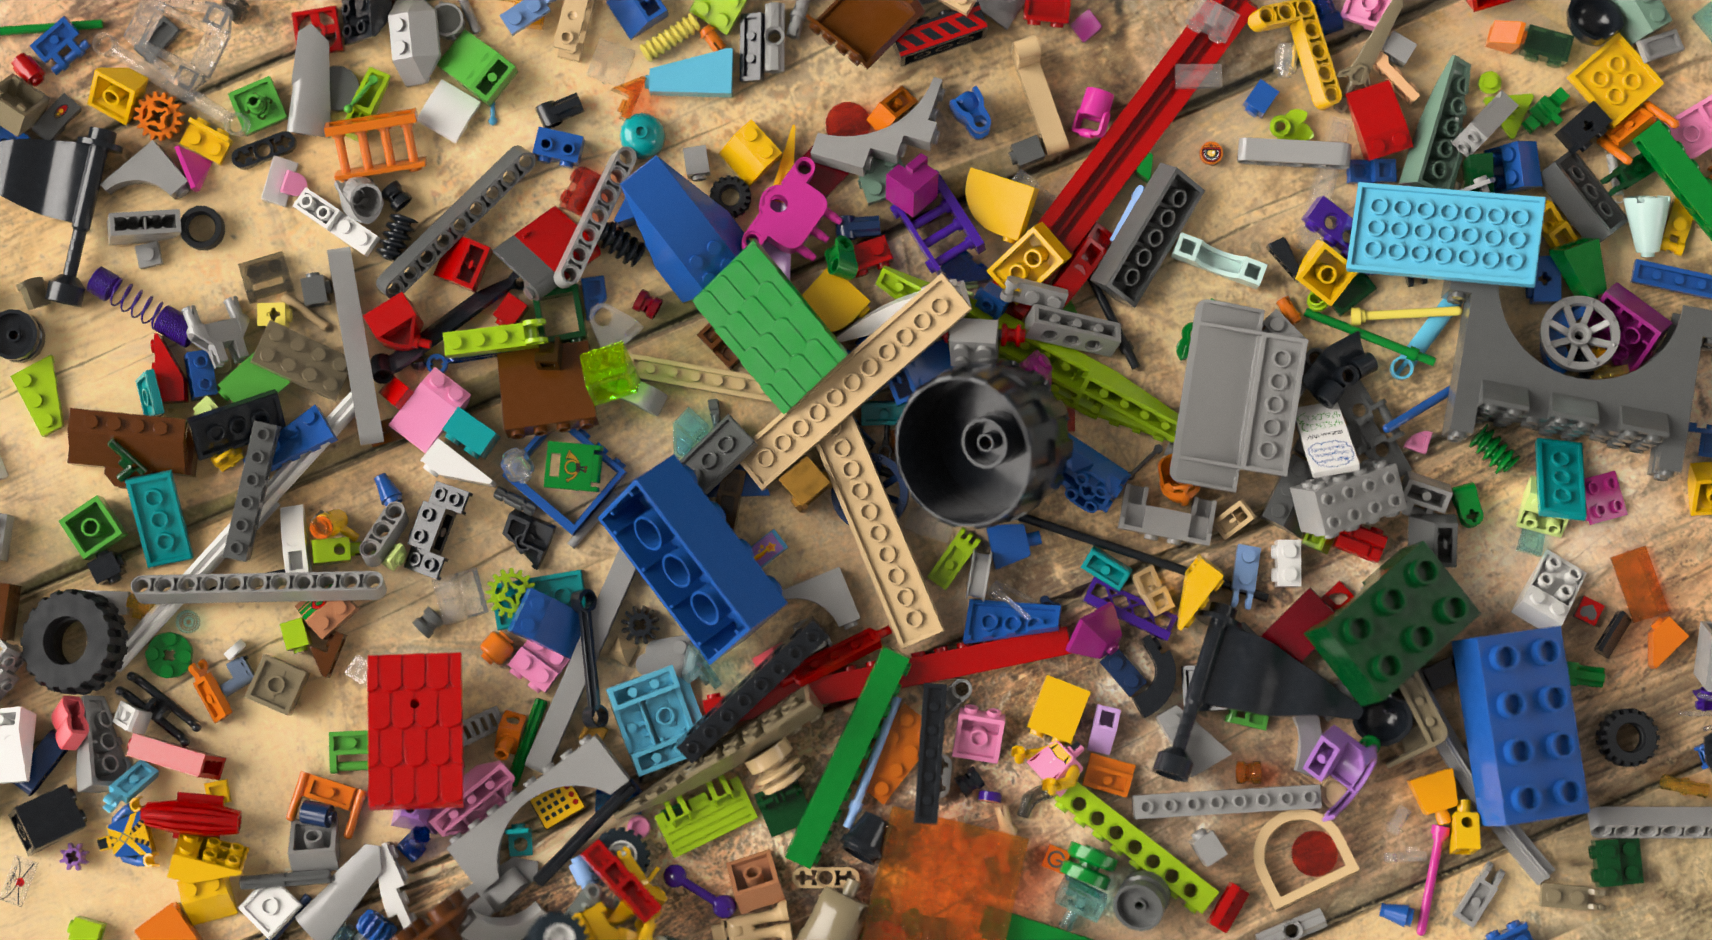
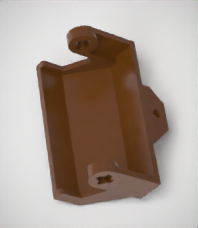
M70 408L67 430L69 443L68 464L105 468L104 474L115 487L127 489L125 480L120 482L116 477L123 470L118 464L122 458L107 445L114 438L148 468L143 475L172 470L173 475L196 477L198 458L186 419ZM135 471L128 478L142 475Z

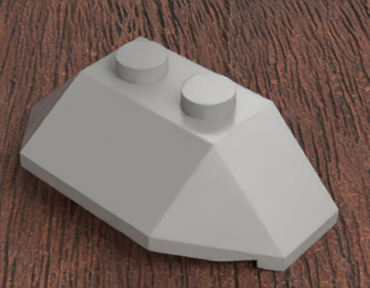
M396 0L388 15L392 61L406 87L427 84L441 57L437 10L426 0Z

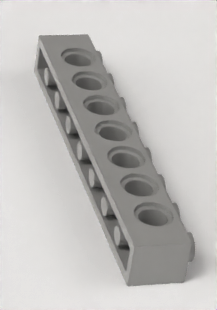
M1319 784L1132 795L1133 819L1322 808Z

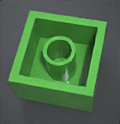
M96 495L59 520V523L84 560L91 561L96 557V554L107 550L128 536V533L104 497Z

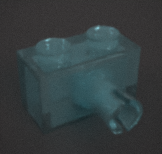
M1065 874L1055 893V903L1067 908L1059 922V926L1063 929L1067 926L1066 930L1072 931L1079 915L1097 923L1107 905V894Z

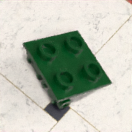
M798 778L786 788L770 795H765L763 791L754 794L771 837L798 827L808 806Z

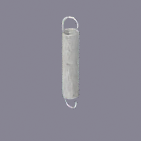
M1611 153L1606 155L1609 174L1619 167L1617 158ZM1616 177L1611 181L1612 188L1620 185ZM1621 190L1620 192H1618V193H1616V194L1614 195V196H1616V195H1622V194H1623V200H1622L1621 202H1617L1616 199H1615V197H1614V200H1615L1616 203H1622V202L1624 201V193H1623V190Z

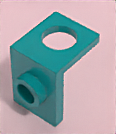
M525 823L511 824V829H505V834H508L510 857L533 855L531 827L525 828ZM519 837L527 841V848L524 851H518L514 847V842Z

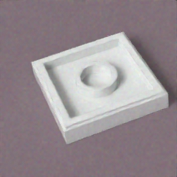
M286 887L254 889L238 908L269 940H272L303 905Z

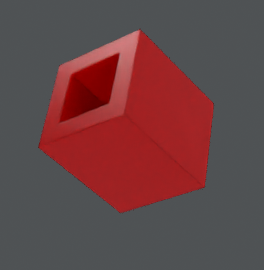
M508 292L493 313V316L497 318L495 323L499 326L520 323L530 308Z

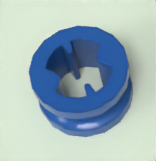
M441 354L429 356L426 365L430 372L433 370L431 366H434L432 363L434 359L437 361L442 359L443 363L441 365L443 367L440 371L442 373L447 371L448 361Z

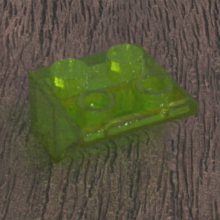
M623 341L580 354L585 386L594 406L638 392L641 379Z

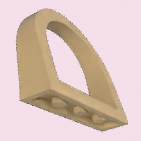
M1307 809L1284 811L1270 819L1261 829L1254 846L1255 868L1276 912L1361 872L1341 831L1331 820L1322 821L1324 815L1316 811ZM1295 821H1307L1322 827L1334 840L1345 862V866L1284 896H1280L1266 865V848L1270 838L1280 827Z

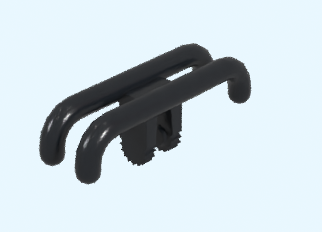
M129 672L127 679L140 686L153 698L146 704L122 686L117 687L115 693L135 707L152 712L151 720L176 738L183 747L188 746L190 739L166 718L173 712L187 723L194 732L201 730L202 725L142 676L135 672Z

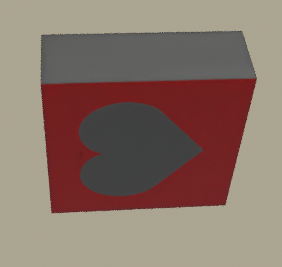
M1582 596L1573 617L1594 627L1605 605Z

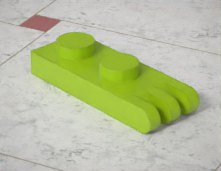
M964 527L961 528L927 576L928 579L945 591L981 541L980 538H976L972 545L969 541L974 534L971 532L966 539L961 537L966 532Z

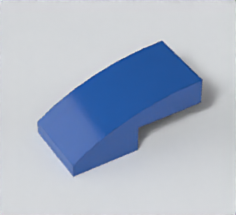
M1351 159L1350 168L1346 169L1347 184H1358V182H1397L1396 159H1373L1370 161Z

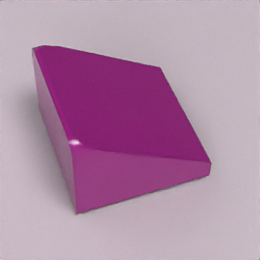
M1090 9L1070 24V27L1083 43L1102 30V25Z

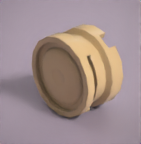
M1333 777L1325 779L1320 784L1321 803L1331 808L1345 794L1348 788Z

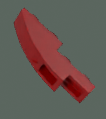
M1099 222L1094 224L1051 284V286L1068 290L1069 295L1064 307L1083 286L1107 252L1106 248L1111 242L1112 233Z

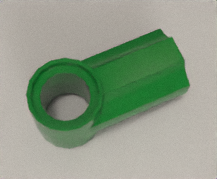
M1567 661L1570 686L1583 685L1603 688L1605 668L1585 666L1577 662Z

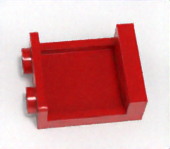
M1025 0L1023 20H1028V25L1041 26L1042 21L1050 22V27L1063 28L1064 24H1069L1071 0Z

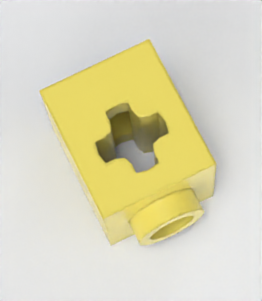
M257 303V326L265 329L268 322L272 320L289 328V322L293 320L292 308H289V305L286 303ZM275 311L280 314V316L276 317V321L271 318Z

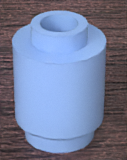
M580 855L570 859L572 863L568 865L577 885H580L582 890L590 883L597 884L599 882L598 879L596 881L593 879L595 873H590V866Z

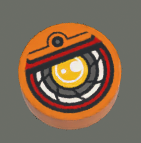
M1210 141L1201 147L1199 156L1204 164L1215 165L1221 160L1223 150L1218 143Z

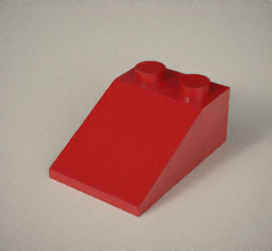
M1390 80L1345 93L1363 159L1370 161L1413 147L1407 123Z

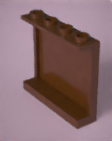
M835 0L816 20L808 14L805 17L811 23L808 27L817 36L822 34L821 37L830 46L835 44V48L843 56L849 55L848 58L856 66L860 64L868 70L926 11L918 0Z
M588 340L563 344L561 370H538L534 359L535 352H539V348L497 354L504 431L508 438L518 440L528 435L544 436L549 432L555 431L566 433L571 429L581 428L586 430L599 425L591 366L592 353Z

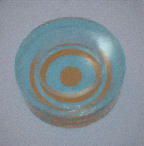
M182 611L176 618V626L183 633H193L200 626V617L194 611Z

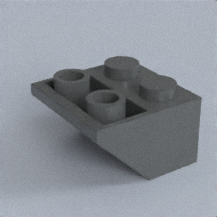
M1408 514V546L1424 540L1444 567H1457L1458 522L1456 515Z

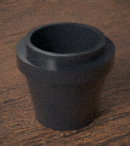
M864 812L847 834H843L840 840L843 844L842 848L853 857L869 865L881 864L892 826L877 815Z

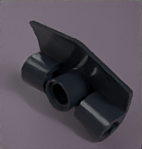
M1356 331L1326 347L1304 373L1302 382L1320 404L1331 409L1349 386L1377 371L1378 363L1371 353H1364L1360 332ZM1343 372L1346 374V380H1345V381H1344L1343 376H1342V375H1343Z

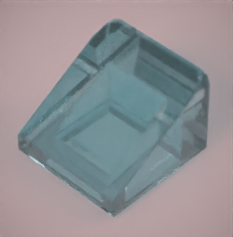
M1522 528L1516 551L1540 557L1543 551L1545 534Z

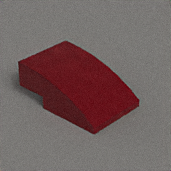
M1310 587L1260 637L1272 642L1301 663L1315 649L1304 635V632L1331 616L1335 611Z

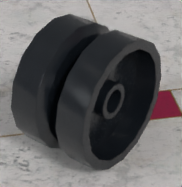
M9 309L0 312V356L16 363H25L33 360L41 353L45 345V332L41 323L35 317L20 310Z

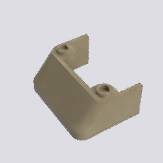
M1418 671L1396 689L1397 693L1406 699L1412 711V722L1415 727L1411 728L1409 734L1402 739L1406 752L1386 761L1388 769L1444 742L1447 738V728Z

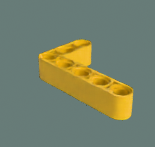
M1289 0L1265 5L1250 14L1248 25L1255 32L1290 27L1312 101L1317 109L1326 110L1341 101L1342 92L1315 6L1311 0Z

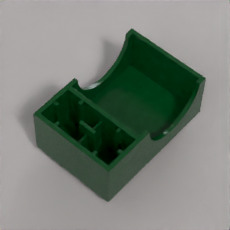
M1424 540L1396 552L1362 582L1364 587L1348 603L1322 622L1304 632V635L1360 706L1385 700L1481 614Z

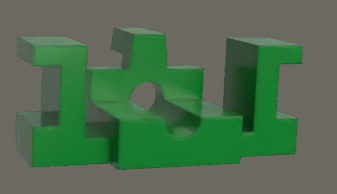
M1561 86L1549 98L1544 95L1528 111L1530 116L1521 124L1522 127L1531 134L1539 126L1544 128L1551 120L1559 125L1563 121L1558 115L1562 111L1559 106L1570 95Z

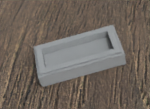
M1677 29L1636 42L1644 64L1685 50Z

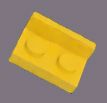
M190 117L188 120L190 124L179 144L221 166L234 143L229 138L230 133L219 127L217 130L210 128V123L200 117H197L196 120Z

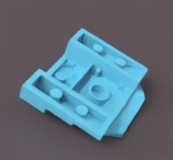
M673 665L606 688L620 733L639 777L687 759L676 748V741L702 718V714L690 682L676 676Z

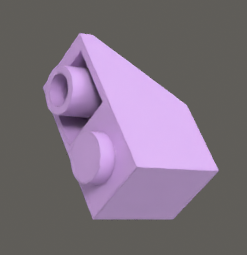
M1096 705L1087 750L1110 755L1121 709Z

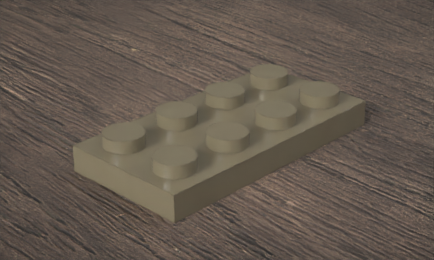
M272 320L268 322L250 361L254 365L334 402L348 375L344 354Z

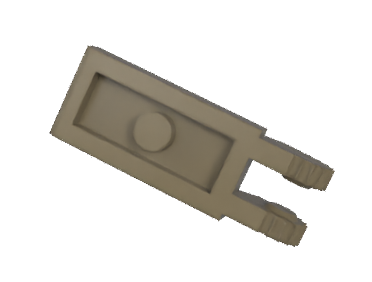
M1541 883L1539 906L1606 911V905L1588 903V894L1603 897L1607 896V891L1589 889V887Z

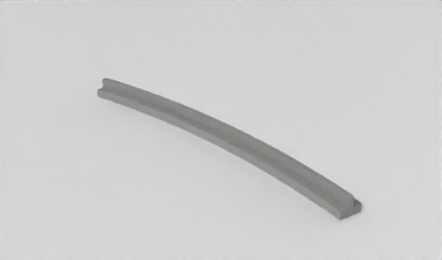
M1421 669L1417 671L1448 731L1445 741L1435 747L1447 767L1453 768L1456 781L1477 810L1469 754L1451 727ZM1518 824L1489 826L1536 885H1540L1545 879L1551 877L1550 875L1555 871V868L1542 855Z

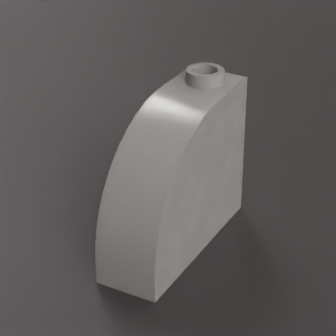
M180 209L109 213L107 219L109 245L139 244L177 237L182 232Z

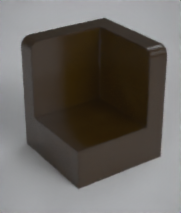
M555 336V343L539 345V352H535L534 359L538 370H561L563 343L560 337Z

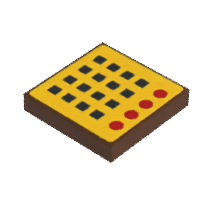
M575 786L554 788L529 800L546 831L586 808Z

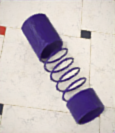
M103 266L93 273L87 285V292L103 301L110 298L111 306H117L121 303L120 308L122 312L131 309L132 318L141 315L142 324L151 321L153 330L184 348L192 343L186 334L188 326L182 312L167 305L158 315L153 327L155 316L161 310L164 304L163 301L157 306L154 315L147 322H144L143 315L152 302L153 295L149 297L143 310L137 316H133L134 305L142 296L143 290L138 292L133 304L128 309L123 310V301L130 293L133 284L127 287L122 299L118 303L113 304V295L120 287L123 278H120Z

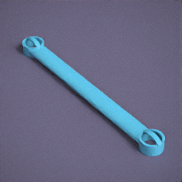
M1442 299L1437 307L1461 306L1463 302L1461 304H1451L1447 302V299ZM1452 316L1429 317L1407 347L1413 346L1419 348L1420 352L1425 353ZM1401 354L1391 362L1389 371L1395 379L1405 380L1412 375L1418 361L1414 362L1406 359L1407 356ZM1399 360H1404L1397 371L1394 372L1395 363ZM1409 364L1410 372L1404 377L1399 376L1405 366Z

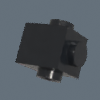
M104 550L95 555L97 559L87 563L96 584L104 585L107 582L110 585L122 579L121 575L127 573L124 568L127 566L124 557L114 551Z

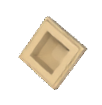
M618 635L607 656L628 667L639 646Z

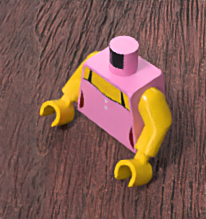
M1075 739L1066 749L1058 741L1040 748L1026 749V751L1024 747L1017 745L1012 748L1011 756L1015 757L1017 764H1022L1026 758L1030 767L1043 779L1042 790H1048L1049 795L1057 794L1061 797L1068 788L1076 785L1078 777L1083 771V767L1076 758L1085 749Z

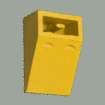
M1201 554L1195 558L1185 571L1177 617V626L1180 631L1184 627L1187 629L1196 618L1194 615L1198 608L1203 610L1210 600L1208 595L1212 590L1216 592L1224 582L1222 570Z
M180 833L172 855L167 878L195 883L241 875L250 847L243 846L240 843L222 841L216 837Z

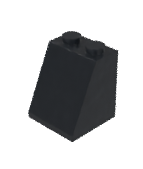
M67 784L15 807L8 815L28 857L83 830L87 826L85 823L87 822V817L82 809H78L75 803L77 801L76 794L72 788H68Z

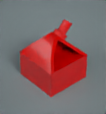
M403 292L398 293L363 315L374 336L385 348L396 351H410L419 347L431 348L432 340L421 338L420 335L424 322L412 302Z

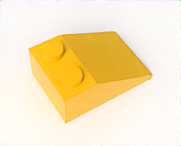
M1040 222L1033 226L987 270V273L1002 289L1006 288L1005 282L1008 276H1016L1043 283L1066 263L1072 255L1047 226Z

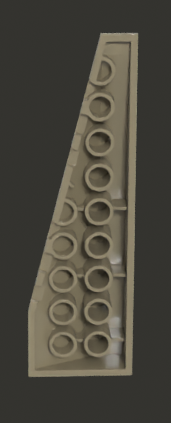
M808 684L799 688L715 743L693 764L690 761L686 762L625 802L614 813L615 819L617 820L666 802L725 774L788 734L794 735L803 728L802 725L808 721L812 723L822 716L821 713L824 712L823 705Z

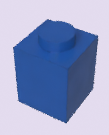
M1260 79L1243 103V106L1246 107L1245 111L1253 117L1258 116L1262 118L1279 94V91Z

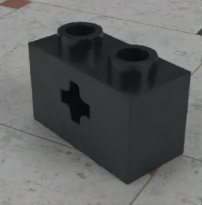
M1593 101L1554 135L1572 155L1579 149L1583 153L1593 144L1590 140L1594 136L1599 139L1608 131L1606 126L1612 120Z

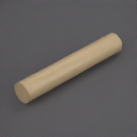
M287 292L282 296V301L323 331L327 330L330 325L328 322Z

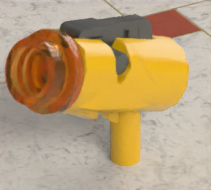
M340 509L326 512L320 510L310 523V532L317 539H326L341 533L356 542L360 535L347 527L348 516Z

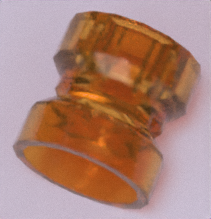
M1236 761V784H1245L1246 782L1260 784L1261 762L1252 761L1251 763H1245L1244 761Z

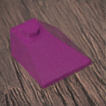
M1109 602L1080 618L1066 647L1069 653L1101 659L1108 654H1114L1118 650V643L1122 637V632L1114 604Z

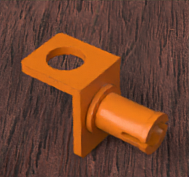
M509 710L504 711L498 725L494 745V756L497 759L506 760L509 757V753L516 754L521 731L526 722V715ZM516 718L519 720V723L511 724L507 722V719Z

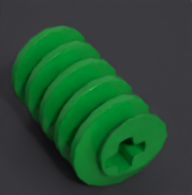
M1487 424L1471 439L1469 447L1472 448L1477 445L1478 448L1475 453L1484 452L1482 460L1485 461L1490 458L1489 467L1498 466L1495 471L1496 474L1506 472L1521 456L1518 455L1512 458L1515 450L1505 451L1508 443L1504 442L1499 445L1501 436L1492 438L1495 430L1491 429L1486 432Z

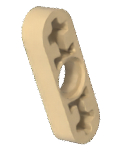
M799 867L793 872L792 881L799 888H825L826 886L844 888L846 880H839L840 885H835V870H840L839 875H846L847 871H851L852 875H856L857 881H859L860 876L853 867H811V869ZM812 870H817L815 876L817 885H812L813 880H805V884H800V880H796V875H800V871H805V875H813ZM822 871L831 872L833 876L831 883L823 884L820 882L819 875Z

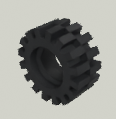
M731 175L719 178L718 182L715 181L713 188L710 190V198L726 209L734 218L745 214L751 203V192L745 181L737 176L731 177ZM735 189L739 193V201L735 205L729 206L723 203L722 194L725 190Z

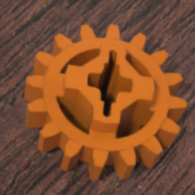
M154 91L153 96L150 93L145 94L146 100H138L141 107L134 108L139 113V116H135L134 120L140 121V124L136 127L137 129H144L143 136L151 134L150 140H156L158 137L159 141H164L166 137L169 139L173 138V132L179 133L181 131L177 126L184 124V121L180 120V116L185 115V112H179L182 103H174L177 98L176 96L168 98V92H163L160 95L159 91ZM158 101H162L166 103L168 106H162L161 103ZM159 112H166L162 114L163 116L160 117V120H153ZM150 126H157L161 131L154 130Z

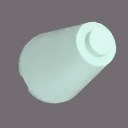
M1646 195L1624 197V206L1636 253H1641V257H1655V252H1660L1671 196L1657 195L1656 197Z

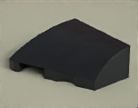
M514 509L508 515L502 534L508 541L513 542L517 551L521 555L524 553L532 562V567L538 570L547 553L557 526Z

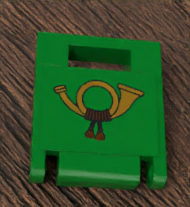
M548 441L543 487L599 493V487L590 486L591 483H600L603 455H595L594 451H603L604 446ZM552 454L561 455L559 477L550 476Z

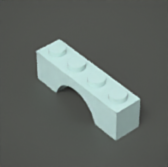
M1183 232L1178 236L1171 258L1256 290L1261 284L1268 265L1246 256H1238L1221 251L1208 245L1203 240Z

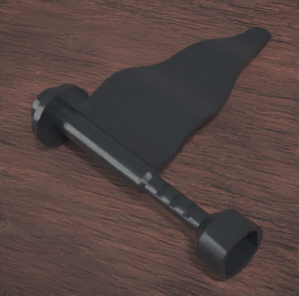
M90 127L88 136H78L77 142L43 139L0 141V196L37 214L72 223L73 232L63 274H59L49 280L45 295L47 300L82 307L86 289L79 278H77L86 234L90 231L108 152L122 154L123 147L115 144L116 132Z
M1211 602L1209 610L1198 611L1196 617L1200 622L1208 625V629L1185 697V708L1173 745L1157 753L1152 771L1174 781L1188 782L1193 762L1185 750L1198 710L1203 703L1271 717L1324 716L1358 720L1362 716L1363 707L1342 694L1320 675L1294 659L1272 642L1260 636L1241 631L1243 625L1235 619L1238 612L1237 609L1224 603Z

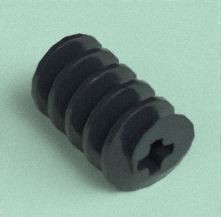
M390 214L389 217L394 223L388 222L386 227L391 231H383V235L387 240L381 239L379 243L384 248H376V252L382 258L394 262L402 254L401 249L409 247L404 243V240H412L407 234L408 232H415L411 223H419L401 214Z
M613 221L606 223L598 242L602 241V249H605L608 245L610 246L608 250L610 255L615 250L617 251L616 259L624 256L623 264L632 261L631 267L636 265L641 259L646 248L645 243L638 242V238L631 237L629 232H624V229L620 226L617 227Z

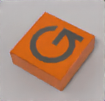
M1049 844L1041 866L1063 874L1060 872L1064 860H1069L1070 855L1066 850Z

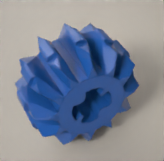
M368 909L361 915L356 925L359 933L368 940H390L397 931L396 926L389 918L371 909Z

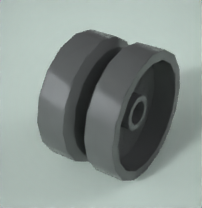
M1135 871L1123 881L1114 897L1113 909L1116 917L1126 927L1137 931L1151 930L1162 919L1170 903L1171 893L1162 877L1150 871Z

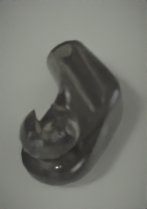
M1042 784L1027 791L1022 796L1017 815L1028 819L1036 804L1051 799L1054 795H1049L1048 790L1043 791Z

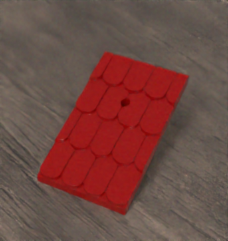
M461 652L367 655L369 810L463 808L464 760Z

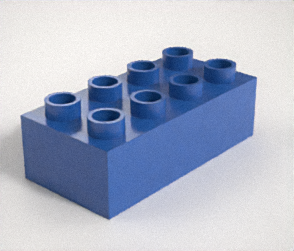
M675 454L636 478L598 517L599 521L709 665L745 641L788 603L782 596V588L779 582L774 577L766 575L754 559V552L750 544L744 539L737 537L727 524L723 509L716 502L708 499L698 486L694 471L689 466L682 464Z
M1561 626L1451 641L1480 826H1507L1589 813V801Z

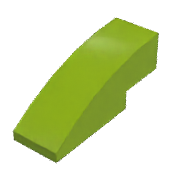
M369 66L354 98L369 82L368 79L371 75H375L378 78V83L372 85L354 105L353 111L348 113L345 119L375 115L391 76ZM355 133L346 134L347 137L358 141V136Z

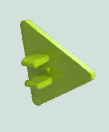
M1531 93L1508 95L1519 105L1500 125L1509 139L1515 138L1534 98ZM1495 96L1485 97L1483 99L1484 104L1487 106Z

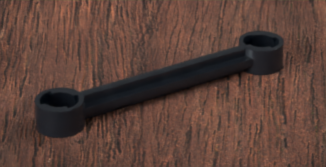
M582 589L572 593L570 604L572 609L579 615L588 703V706L583 710L582 720L587 728L595 729L607 725L609 714L607 709L600 703L591 611L597 605V597L591 589ZM583 596H585L586 598L585 608L581 603V601H583ZM595 712H597L598 714L597 723H595L593 720V717H595Z

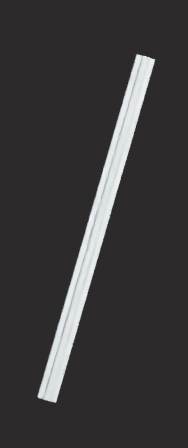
M351 391L326 417L336 437L355 417ZM330 442L321 445V449L317 451H308L300 455L301 458L298 460L285 462L268 482L260 520L328 447ZM230 523L184 574H211L226 558L223 557ZM189 587L186 591H190L194 587ZM155 604L128 634V639L126 640V647H128L127 655H124V664L121 670H117V672H122L183 604Z

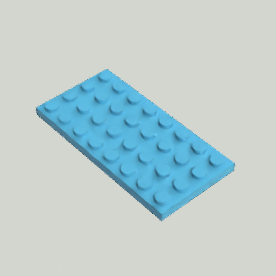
M1358 182L1346 270L1347 272L1535 288L1546 197Z

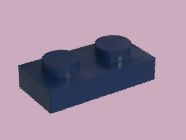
M1119 649L1112 655L1108 654L1099 662L1129 697L1147 683L1145 678Z

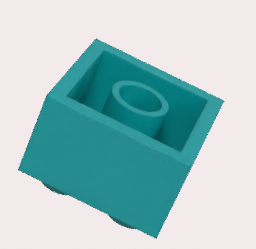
M457 407L442 428L447 432L445 435L447 439L457 446H460L461 443L466 446L464 451L477 460L480 456L486 459L501 438L497 433L460 407Z

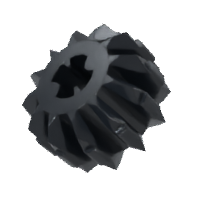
M634 606V615L628 611L625 612V615L630 618L629 621L621 620L622 624L628 625V627L621 630L622 633L631 632L626 638L628 641L636 635L635 644L639 645L641 637L645 644L649 643L647 635L653 639L656 638V635L651 632L652 629L660 630L659 626H653V623L660 621L659 617L650 618L655 613L653 609L645 615L646 606H642L641 613ZM637 620H645V630L639 629L637 631L635 629L637 626L635 622Z

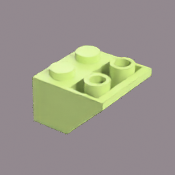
M1531 475L1523 493L1516 527L1561 538L1569 519L1538 516L1537 477Z

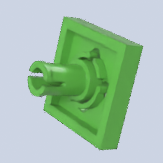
M270 76L228 93L246 136L288 119Z

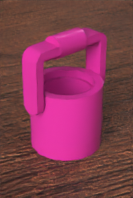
M1086 87L1081 107L1077 110L1072 125V131L1085 138H1102L1106 133L1110 120V110L1115 96L1099 88ZM1083 118L1100 123L1098 131L1086 128L1080 129Z

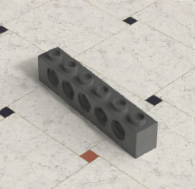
M254 420L223 557L243 562H249L251 559L281 426Z

